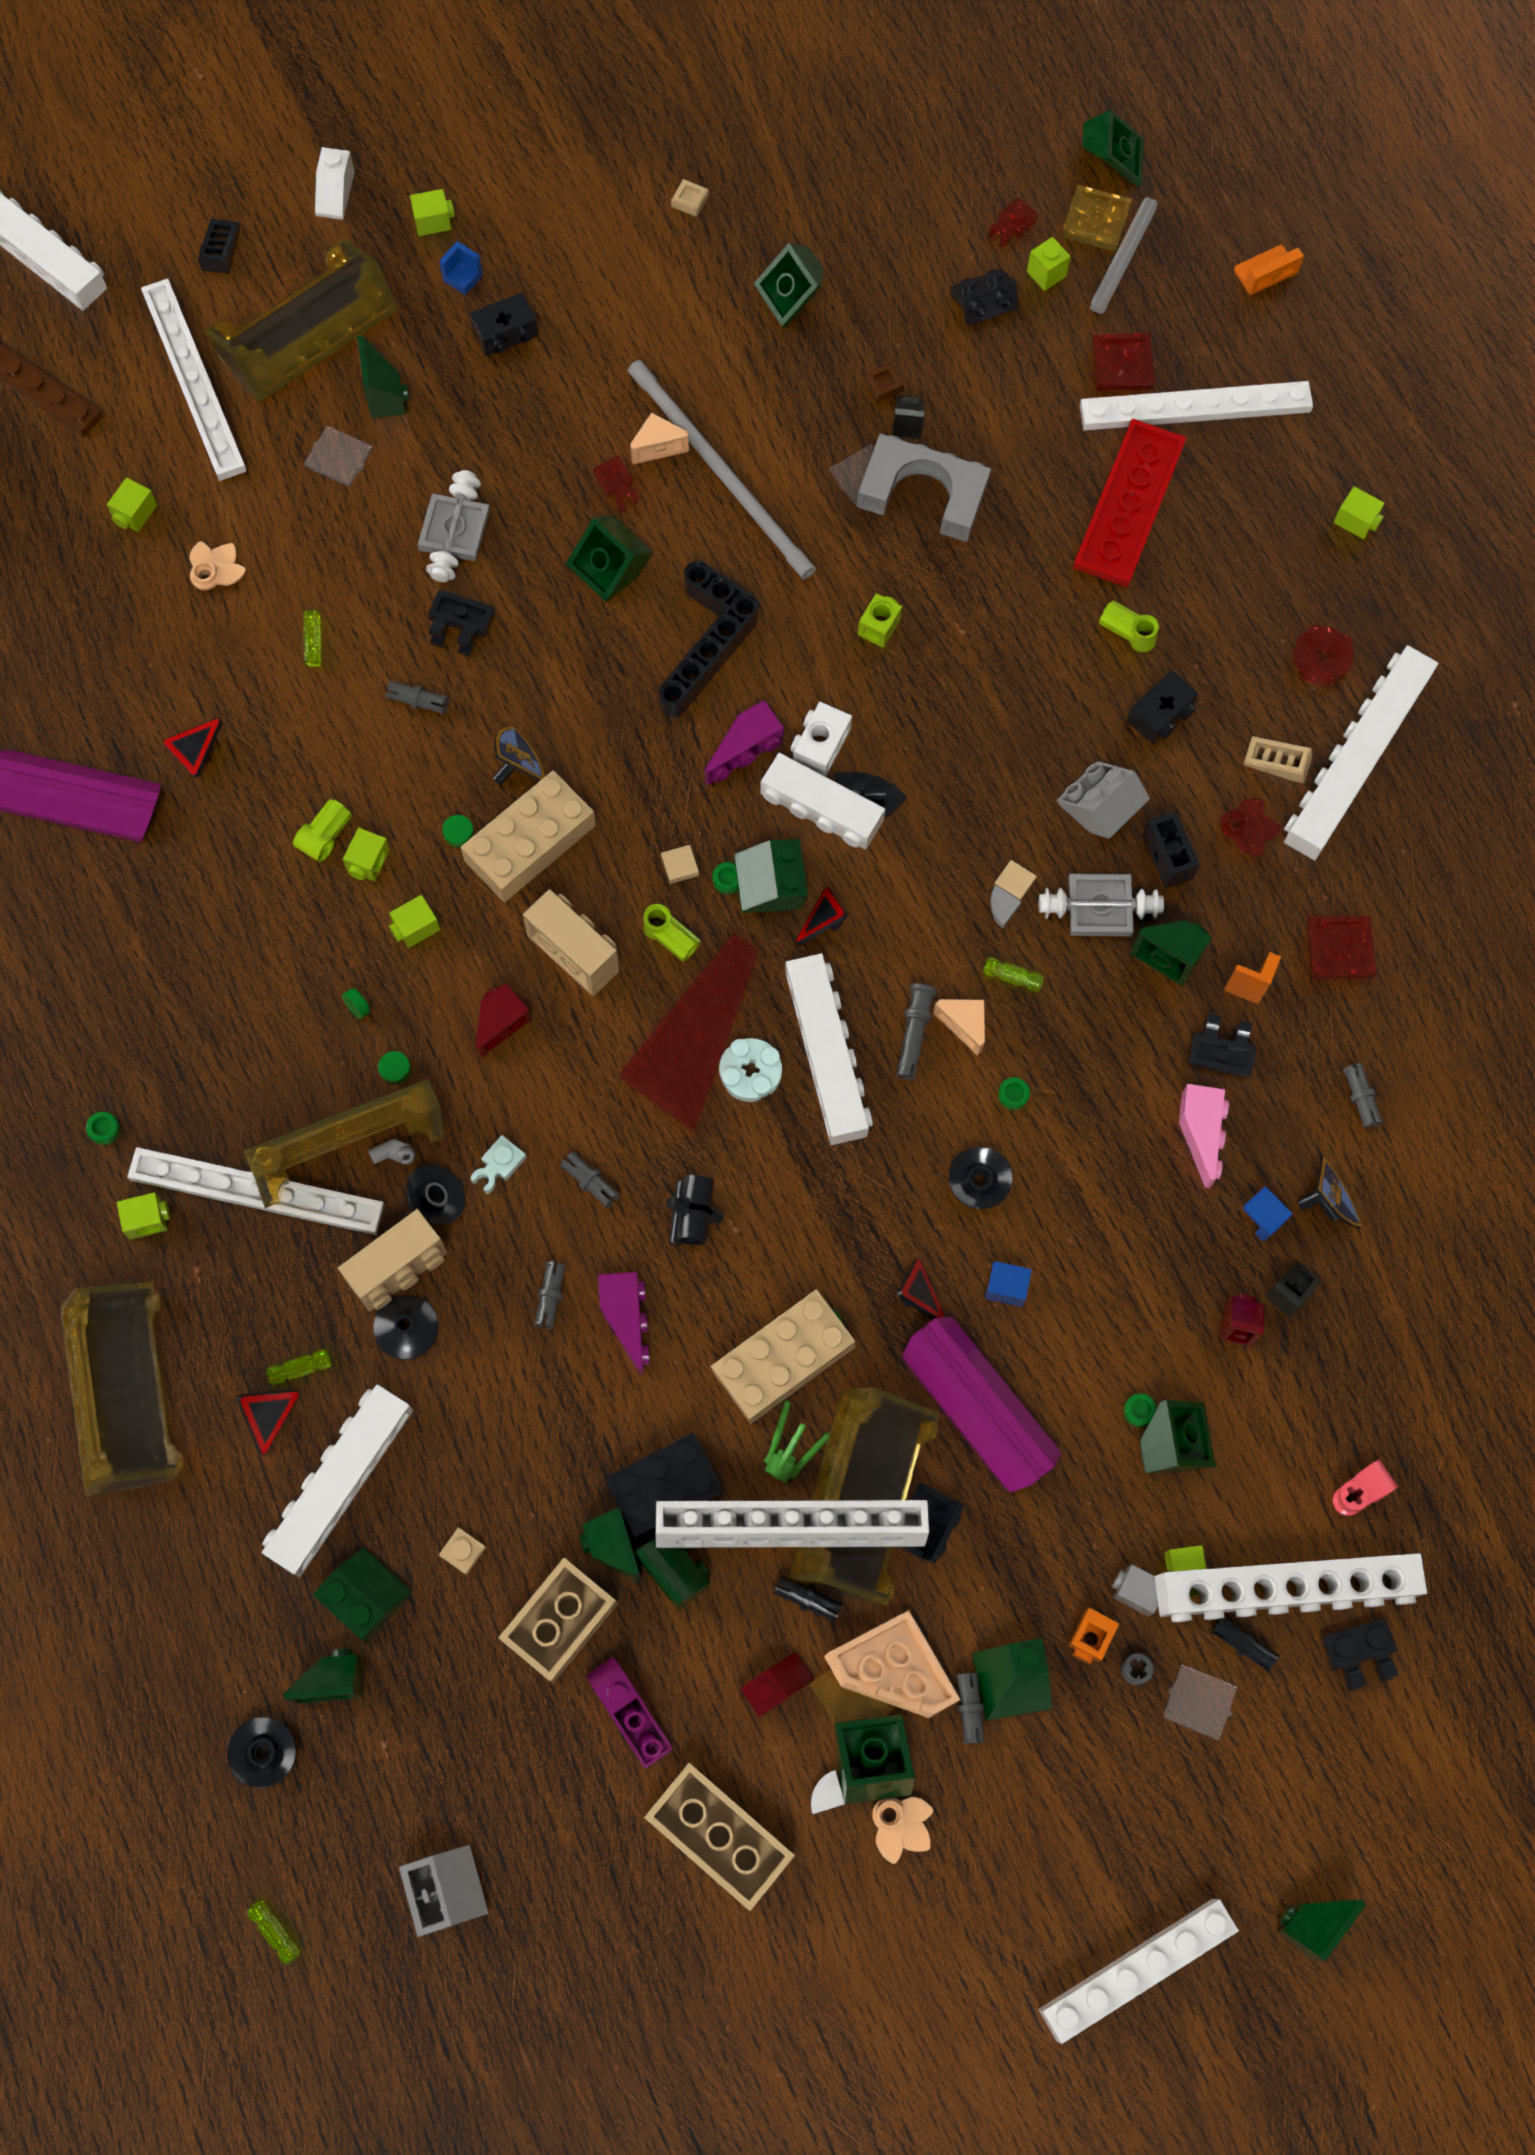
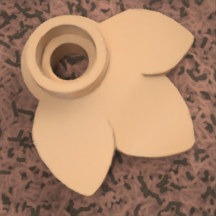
M199 541L190 552L189 559L193 566L190 572V579L192 584L200 590H209L216 585L229 586L235 584L246 573L245 567L235 564L236 549L233 543L221 545L210 550L205 543ZM204 575H210L206 579H201Z
M910 1797L902 1801L896 1798L881 1799L875 1804L872 1817L875 1825L878 1827L875 1839L876 1845L882 1856L890 1863L896 1864L903 1848L915 1852L928 1851L930 1849L929 1833L922 1823L933 1813L932 1807L927 1802L917 1797ZM886 1808H892L896 1813L895 1819L891 1822H887L883 1818V1812Z

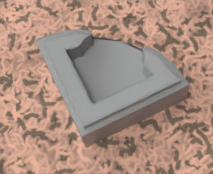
M996 885L990 898V907L995 922L1001 928H1004L1020 907L1021 901Z

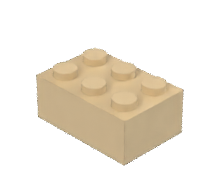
M549 889L523 914L527 936L594 997L619 972L617 946L607 935L604 934L601 937L594 930L595 926L584 914L578 916L571 909L573 906L562 894L557 896Z
M416 1209L340 1265L338 1270L370 1312L374 1308L379 1310L385 1307L392 1300L391 1296L398 1290H407L418 1281L417 1276L426 1269L432 1271L441 1265L444 1261L443 1257L447 1255V1252L440 1237L420 1211Z
M563 1558L498 1638L554 1684L618 1604L613 1597L567 1559Z

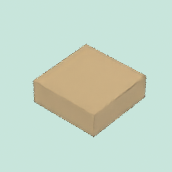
M683 179L671 200V207L697 217L709 196V189Z
M690 845L661 853V859L670 884L699 876Z
M1010 860L995 881L993 887L997 885L1021 901L1037 876Z

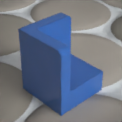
M458 241L440 259L443 281L464 295L483 276L480 256Z
M1266 1186L1243 1207L1248 1216L1259 1226L1255 1234L1263 1242L1276 1232L1292 1215Z
M997 1261L994 1262L985 1299L1022 1307L1026 1301L1032 1269Z

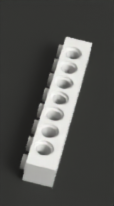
M927 1500L656 1501V1548L925 1546L929 1534Z
M1421 1553L1164 1572L1154 1576L1160 1617L1171 1616L1172 1622L1191 1621V1615L1203 1614L1204 1620L1225 1618L1224 1612L1236 1611V1617L1256 1616V1610L1268 1609L1269 1615L1289 1613L1288 1607L1299 1606L1301 1612L1320 1611V1605L1332 1604L1333 1610L1353 1608L1352 1602H1364V1607L1384 1606V1600L1395 1599L1396 1605L1416 1603V1597L1427 1594ZM1383 1574L1388 1575L1391 1580L1390 1589L1386 1588L1382 1582ZM1351 1576L1356 1577L1359 1581L1360 1589L1358 1592L1350 1584ZM1320 1578L1324 1579L1328 1585L1327 1594H1324L1319 1589L1318 1582ZM1288 1580L1296 1586L1295 1597L1291 1596L1286 1589ZM1255 1583H1259L1264 1588L1265 1595L1263 1599L1256 1596L1254 1592ZM1223 1585L1228 1586L1232 1591L1233 1598L1231 1602L1225 1600L1222 1595ZM1191 1587L1197 1589L1200 1593L1201 1599L1199 1604H1195L1190 1599L1189 1591Z

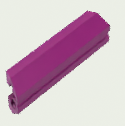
M7 749L0 752V811L136 842L142 841L150 822L161 784Z
M953 1317L935 1318L922 1330L920 1329L912 1335L902 1354L904 1363L1005 1490L1011 1493L1030 1486L1055 1467L1061 1451Z

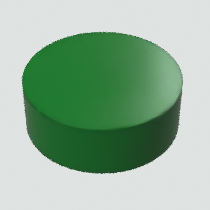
M451 816L443 824L442 832L444 839L453 847H461L474 836L472 823L465 816Z
M721 863L714 869L712 883L718 892L733 894L738 891L734 863Z
M350 988L342 994L345 1004L358 1019L361 1020L370 1013L368 1003L356 989Z
M392 1051L382 1056L378 1064V1070L381 1077L387 1083L400 1084L410 1076L411 1064L403 1053Z
M1017 1077L1004 1080L998 1090V1100L1008 1110L1023 1108L1030 1097L1028 1084Z
M97 1112L88 1119L86 1132L96 1144L107 1145L114 1142L119 1136L120 1124L112 1114Z
M1134 1394L1124 1404L1123 1414L1126 1421L1132 1426L1146 1427L1153 1418L1157 1405L1154 1399L1147 1394Z

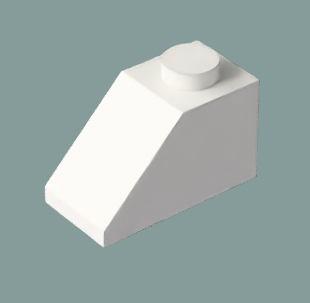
M322 147L316 170V216L344 219L355 173L350 151Z

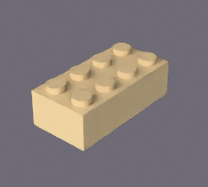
M553 770L461 846L463 859L505 903L596 826L594 811Z
M816 1289L711 1365V1369L748 1422L752 1424L855 1348V1340Z
M688 1763L644 1817L749 1911L753 1909L795 1856L690 1763Z

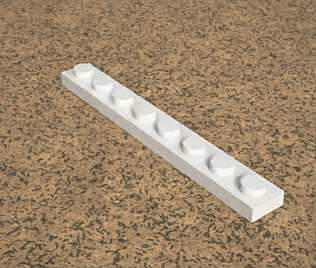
M168 278L141 287L218 480L221 481L246 472L237 445Z
M1309 381L1081 399L1080 402L1083 430L1129 427L1132 418L1150 425L1309 413L1313 408Z
M136 1147L127 1176L130 1181L373 1235L378 1233L385 1207L384 1202L138 1147Z

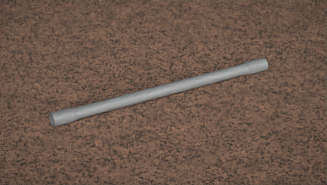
M641 360L633 362L628 368L629 374L651 396L674 425L687 431L689 443L783 553L787 562L803 580L809 578L816 570L812 562L788 538L660 386L656 377Z

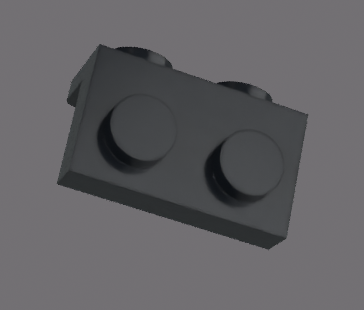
M1003 269L990 270L986 275L974 279H964L959 284L950 287L952 298L963 308L964 322L967 325L981 322L1019 307L1016 282Z
M918 1483L910 1500H927L928 1538L925 1546L899 1548L921 1561L936 1563L946 1550V1542L952 1529L960 1522L964 1504L960 1501L949 1499L925 1483Z

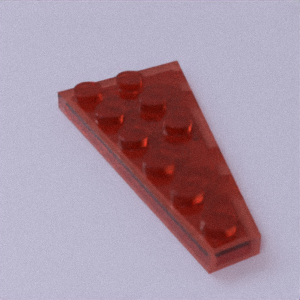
M734 933L619 1074L621 1080L693 1133L695 1132L758 957V950Z

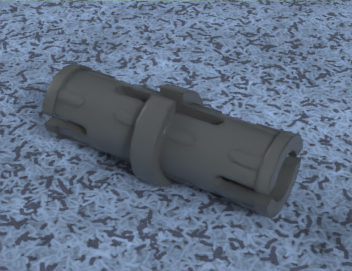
M393 680L387 686L388 690H392L391 692H386V698L389 700L392 699L410 704L413 709L424 708L443 715L448 709V705H444L445 702L449 703V696L426 691L423 686L416 685L412 687Z
M1358 1063L1355 1065L1356 1068L1351 1065L1343 1069L1353 1094L1350 1097L1353 1104L1356 1103L1363 1128L1369 1129L1371 1125L1376 1127L1382 1124L1383 1120L1374 1099L1376 1096L1375 1090L1370 1088L1363 1064Z
M571 1152L566 1156L575 1164V1167L564 1159L560 1165L561 1168L565 1169L580 1183L579 1187L583 1191H589L605 1208L611 1207L614 1203L605 1196V1193L615 1201L619 1198L620 1193L601 1178L600 1171L596 1168H590L576 1152Z
M547 1261L545 1264L542 1289H538L537 1297L540 1299L533 1323L536 1327L542 1328L544 1316L547 1315L545 1329H554L558 1302L562 1301L563 1297L560 1290L566 1270L565 1264L558 1262L555 1275H553L555 1262Z
M978 1673L956 1675L960 1706H957V1713H961L963 1744L985 1742L981 1711H984V1704L980 1703Z

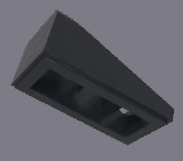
M211 219L198 256L201 270L230 273L240 229L239 222ZM217 229H225V230H230V231H229V232L217 231ZM215 236L227 237V240L216 239ZM213 244H215V245H223L224 248H223V247H215V246H213ZM214 252V253H222V254H221V255H214V254H211V253Z

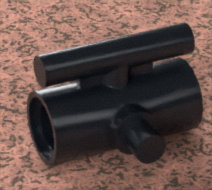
M687 1175L684 1177V1181L676 1182L675 1197L670 1196L667 1200V1207L673 1210L669 1244L677 1246L682 1245V1243L704 1245L707 1243L709 1224L712 1222L720 1224L723 1221V1212L716 1210L711 1205L714 1186L712 1178L700 1175Z

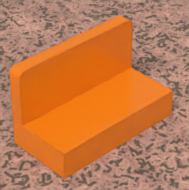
M1278 245L1236 265L1234 272L1251 296L1297 274L1304 255L1299 248L1287 252L1283 245Z
M1269 952L1258 972L1236 965L1224 990L1259 1004L1272 982L1281 956Z

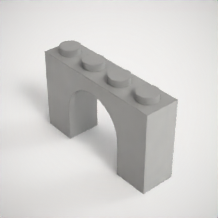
M879 434L858 492L856 507L884 516L892 492L899 481L910 475H928L940 481L949 495V502L942 519L940 534L967 542L988 484L991 468L985 467L979 462H969L957 458L951 453L931 450L922 444H912L903 441L897 436Z

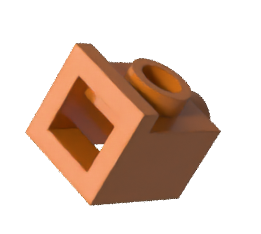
M1091 1608L1085 1610L1068 1645L1074 1649L1072 1655L1087 1664H1091L1092 1660L1100 1662L1109 1647L1119 1623ZM1087 1633L1095 1635L1096 1643L1094 1645H1088L1085 1642V1635Z

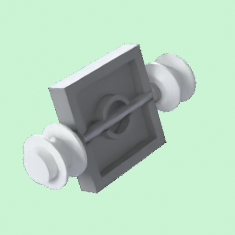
M467 470L454 473L452 476V480L456 484L450 485L449 492L455 498L432 493L417 544L419 551L431 553L430 560L433 564L427 565L426 570L431 578L438 582H447L455 578V572L452 568L458 567L459 562L456 558L476 562L488 521L490 506L473 502L478 497L474 489H478L481 486V482L474 473Z
M1069 874V897L1066 896L1062 888H1059L1057 894H1050L1048 888H1045V893L1039 894L1038 901L1039 913H1044L1045 919L1048 918L1050 913H1056L1058 918L1061 919L1066 913V909L1069 911L1070 936H1132V911H1135L1140 920H1143L1145 914H1152L1153 919L1157 920L1158 914H1163L1164 897L1163 895H1158L1157 889H1154L1152 895H1146L1144 890L1141 889L1136 897L1132 898L1131 874Z

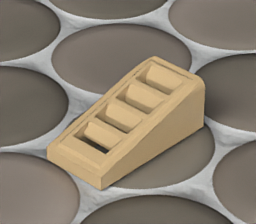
M1252 736L1244 765L1294 782L1305 783L1312 761V750L1308 747ZM1260 748L1265 749L1262 760L1256 759ZM1271 752L1276 753L1274 762H1269ZM1283 756H1288L1286 765L1281 764ZM1296 759L1300 760L1299 767H1293Z

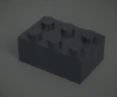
M694 1432L605 1478L607 1486L636 1542L656 1533V1501H717L724 1497V1490Z

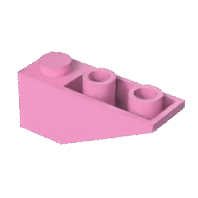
M1187 1084L1182 1092L1179 1124L1205 1188H1210L1216 1179H1220L1223 1163L1221 1160H1218L1219 1149H1223L1225 1144L1226 1131L1221 1130L1222 1119L1227 1118L1229 1101L1224 1100L1225 1089Z

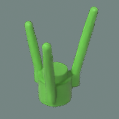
M790 1401L784 1402L769 1453L763 1461L767 1464L764 1472L785 1484L789 1478L796 1479L800 1470L831 1437L830 1433H825L794 1465L796 1458L791 1454L806 1428L805 1424L801 1423L786 1450L779 1449L776 1454L788 1416Z

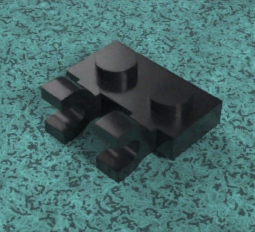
M439 589L428 613L429 620L434 621L429 629V635L432 636L430 644L442 648L447 635V628L450 626L462 630L457 638V644L460 645L458 653L470 656L476 635L485 638L495 616V607Z
M1209 1013L1208 1018L1204 1022L1203 1034L1195 1033L1193 1035L1187 1065L1249 1079L1252 1074L1257 1046L1248 1045L1252 1023L1240 1020L1235 1027L1234 1041L1217 1038L1221 1016Z
M1386 1618L1320 1638L1331 1671L1342 1670L1348 1692L1367 1685L1361 1669L1357 1666L1358 1663L1373 1659L1380 1683L1398 1676L1395 1664L1389 1658V1654L1397 1652V1648Z

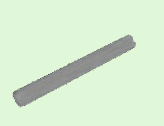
M1146 197L1142 201L1091 302L1090 309L1092 312L1098 314L1105 312L1157 209L1158 203L1156 200Z

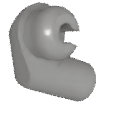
M391 1139L368 1150L374 1165L387 1158L407 1165L412 1163L416 1156L415 1149L410 1144L398 1139Z

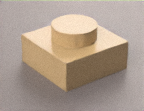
M458 1527L439 1553V1556L467 1575L486 1547Z

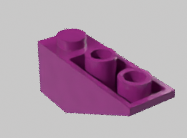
M764 700L737 716L705 768V783L707 785L714 781H723L734 769L739 766L746 767L756 759V756L765 751L771 752L781 745L784 727Z
M637 1272L598 1275L601 1313L638 1374H644L643 1365L650 1364L648 1345H642L641 1333L648 1332L646 1313H640L639 1301H646L644 1281L638 1282Z
M614 1656L585 1675L645 1769L673 1750Z

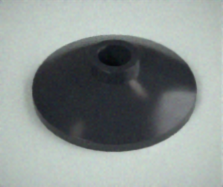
M974 1147L963 1151L954 1159L949 1170V1186L957 1200L970 1208L989 1209L997 1206L1007 1197L1012 1186V1171L1007 1160L1000 1153L990 1148ZM977 1176L984 1178L985 1184L982 1186L976 1185L974 1178Z
M424 1165L417 1168L407 1180L406 1196L408 1203L413 1211L418 1209L429 1224L438 1226L448 1225L461 1215L465 1205L464 1191L458 1179L447 1169L437 1165Z
M415 1296L393 1298L385 1307L378 1311L374 1321V1336L377 1344L387 1355L400 1360H410L425 1354L435 1343L439 1330L438 1318L433 1308L426 1301ZM401 1321H410V1327L407 1330H400L399 1324Z
M267 1717L254 1718L242 1724L232 1735L227 1749L228 1765L233 1775L243 1784L254 1788H266L282 1781L291 1771L296 1758V1743L291 1731L280 1721ZM266 1746L270 1750V1755L267 1759L261 1760L258 1752L260 1748Z

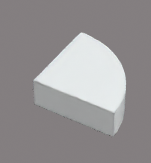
M835 1770L822 1777L815 1786L811 1798L812 1814L844 1805L842 1791Z

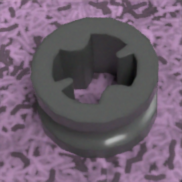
M1132 1654L1122 1663V1676L1129 1684L1142 1685L1149 1681L1153 1675V1664L1143 1654ZM1132 1660H1135V1664L1141 1661L1145 1665L1142 1669V1672L1145 1674L1142 1679H1140L1139 1675L1135 1676V1678L1131 1676L1130 1672L1133 1668L1130 1662Z

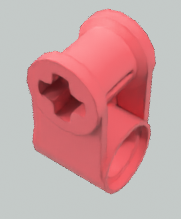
M1378 1459L1340 1487L1333 1494L1332 1504L1339 1514L1352 1516L1371 1503H1376L1399 1486L1380 1459ZM1352 1494L1356 1500L1349 1503L1346 1497Z

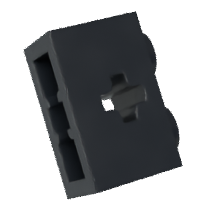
M522 292L469 313L472 330L485 356L501 353L506 348L519 343L529 342L532 338L538 336L536 318Z
M1172 670L1131 708L1127 722L1153 745L1160 737L1163 740L1166 739L1176 728L1174 724L1181 718L1185 721L1192 715L1196 709L1194 704L1198 693Z
M1177 811L1148 820L1142 835L1164 887L1168 888L1194 879L1200 865Z

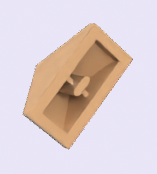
M651 413L630 444L632 463L637 464L689 452V436L687 431Z
M940 999L936 1002L933 1014L978 1056L982 1052L985 1043L984 1000Z

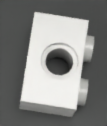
M819 701L815 711L810 709L805 718L803 726L806 728L802 736L797 734L792 743L790 751L793 752V760L826 777L851 730L852 715ZM824 736L827 740L818 742L813 737Z

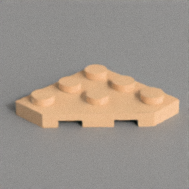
M909 1610L828 1652L824 1656L841 1687L927 1718L938 1714L960 1700Z

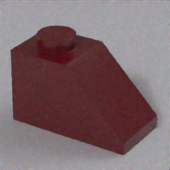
M507 983L500 987L495 986L491 988L481 1001L475 1041L477 1051L481 1057H484L531 1021L528 1008Z
M1237 1294V1297L1232 1296L1226 1303L1219 1339L1251 1347L1264 1333V1304L1256 1302V1298L1251 1295Z
M794 1652L740 1688V1692L758 1719H760L812 1683L814 1679L797 1653Z

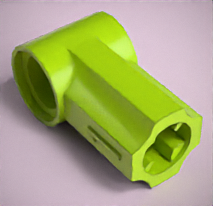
M1114 600L1109 602L1104 609L1099 624L1130 641L1132 648L1138 652L1152 650L1155 647L1159 630L1157 620L1150 615H1139ZM1145 631L1148 632L1150 635L1143 636L1140 635L1138 632Z
M329 799L311 824L306 823L299 829L294 838L293 846L319 863L323 862L334 847V839L351 819V812L340 802Z
M653 904L645 910L643 930L646 936L657 940L682 962L689 959L700 945L701 940L673 918L668 908L664 905ZM658 917L663 919L665 923L662 926L656 927L651 925L649 921L652 918Z

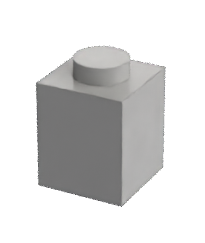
M1134 1565L1129 1566L1126 1571L1120 1569L1112 1585V1588L1116 1589L1113 1598L1148 1617L1153 1615L1158 1607L1155 1577Z

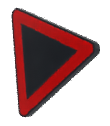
M215 718L164 739L163 745L194 778L200 776L204 764L207 763L210 751L213 750V744L222 726V721L219 718Z
M826 887L821 893L795 942L798 945H802L830 928L836 932L848 917V913L829 887Z
M919 1258L913 1260L897 1292L898 1297L906 1307L913 1306L932 1319L945 1317L922 1261Z
M292 1389L240 1394L237 1397V1403L259 1454L266 1455L298 1400L300 1396L299 1391Z

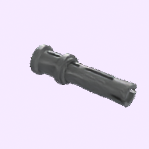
M917 983L911 984L909 989L912 994L909 1009H906L904 1013L907 1024L899 1065L896 1071L897 1077L906 1080H915L924 1030L926 1024H929L932 1019L930 1008L933 997L937 995L936 988Z

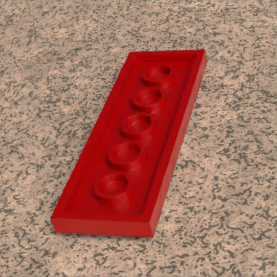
M1132 418L1075 559L1073 569L1126 588L1129 587L1187 437Z

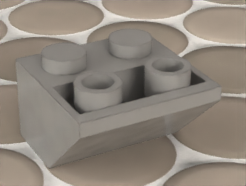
M1097 761L1090 765L1075 783L1068 786L1056 801L1090 833L1110 838L1150 797L1135 771Z
M470 1845L399 1867L417 1937L489 1914Z

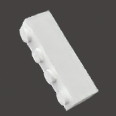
M778 753L761 780L760 794L768 802L774 805L781 804L785 806L794 816L813 821L819 829L826 833L833 832L841 836L852 847L859 846L866 850L884 821L885 808L781 753Z

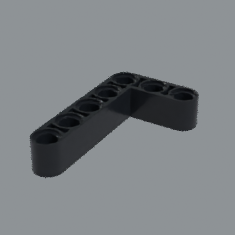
M701 561L691 562L684 569V588L692 599L719 617L659 689L660 709L668 717H678L686 711L758 623L757 599ZM701 578L703 581L694 582L692 579ZM718 594L727 595L725 598H717L715 596ZM748 610L751 613L744 615L739 613V611ZM725 631H730L733 633L730 636L721 635V633ZM705 653L715 654V656L711 658H706L703 655ZM689 674H694L697 676V678L693 680H688L685 678V676ZM670 696L680 698L674 702L666 700Z

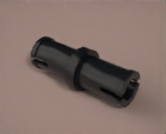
M783 1574L781 1575L778 1584L790 1590L776 1585L773 1595H778L799 1605V1610L804 1612L809 1610L831 1620L833 1623L838 1616L837 1613L826 1607L840 1612L842 1602L817 1592L816 1587L812 1585L808 1588L785 1577Z
M1226 1617L1219 1620L1211 1633L1236 1649L1238 1656H1246L1266 1670L1267 1673L1270 1672L1280 1657L1278 1653H1275L1256 1640L1254 1633L1251 1631L1246 1633L1226 1619Z

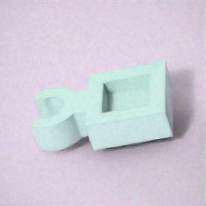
M501 1135L481 1158L482 1162L487 1166L474 1171L471 1176L472 1183H477L482 1177L489 1179L488 1184L485 1185L483 1190L486 1194L491 1193L496 1186L497 1177L500 1176L507 1181L527 1158L526 1154Z

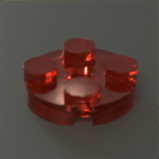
M1317 625L1311 626L1299 637L1292 653L1294 665L1296 663L1297 668L1300 670L1299 674L1306 681L1316 685H1330L1333 681L1343 679L1349 672L1354 660L1353 641L1349 636L1334 628ZM1325 651L1330 655V658L1321 661L1319 660L1320 655L1316 652Z

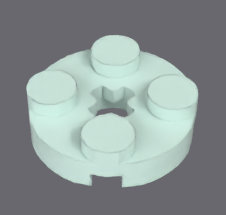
M754 1038L737 1039L723 1053L719 1065V1075L731 1096L741 1101L755 1102L777 1089L781 1081L782 1064L778 1051L767 1042ZM749 1063H754L755 1068L760 1069L759 1073H753L751 1077H747L746 1071L742 1067L749 1065Z

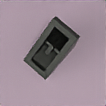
M897 395L893 436L921 439L925 398Z
M1297 1260L1265 1297L1290 1318L1322 1281Z

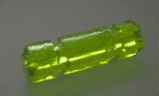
M306 610L303 613L304 662L307 667H318L321 664L320 615L317 610Z
M988 957L983 969L985 975L995 977V975L1000 976V980L1020 987L1026 985L1027 989L1039 992L1044 980L1042 974L1034 971L1032 974L1028 973V969L1007 962L1001 964L1000 960Z
M322 1349L313 1352V1356L307 1354L285 1361L282 1366L279 1364L270 1366L266 1369L269 1382L272 1385L285 1382V1378L291 1380L313 1373L316 1368L319 1370L331 1366V1359L327 1350Z
M257 1901L247 1910L248 1917L253 1923L257 1922L259 1925L257 1929L273 1950L277 1949V1956L283 1964H290L300 1955V1950L294 1942H289V1935L274 1915H269L270 1910L265 1903Z

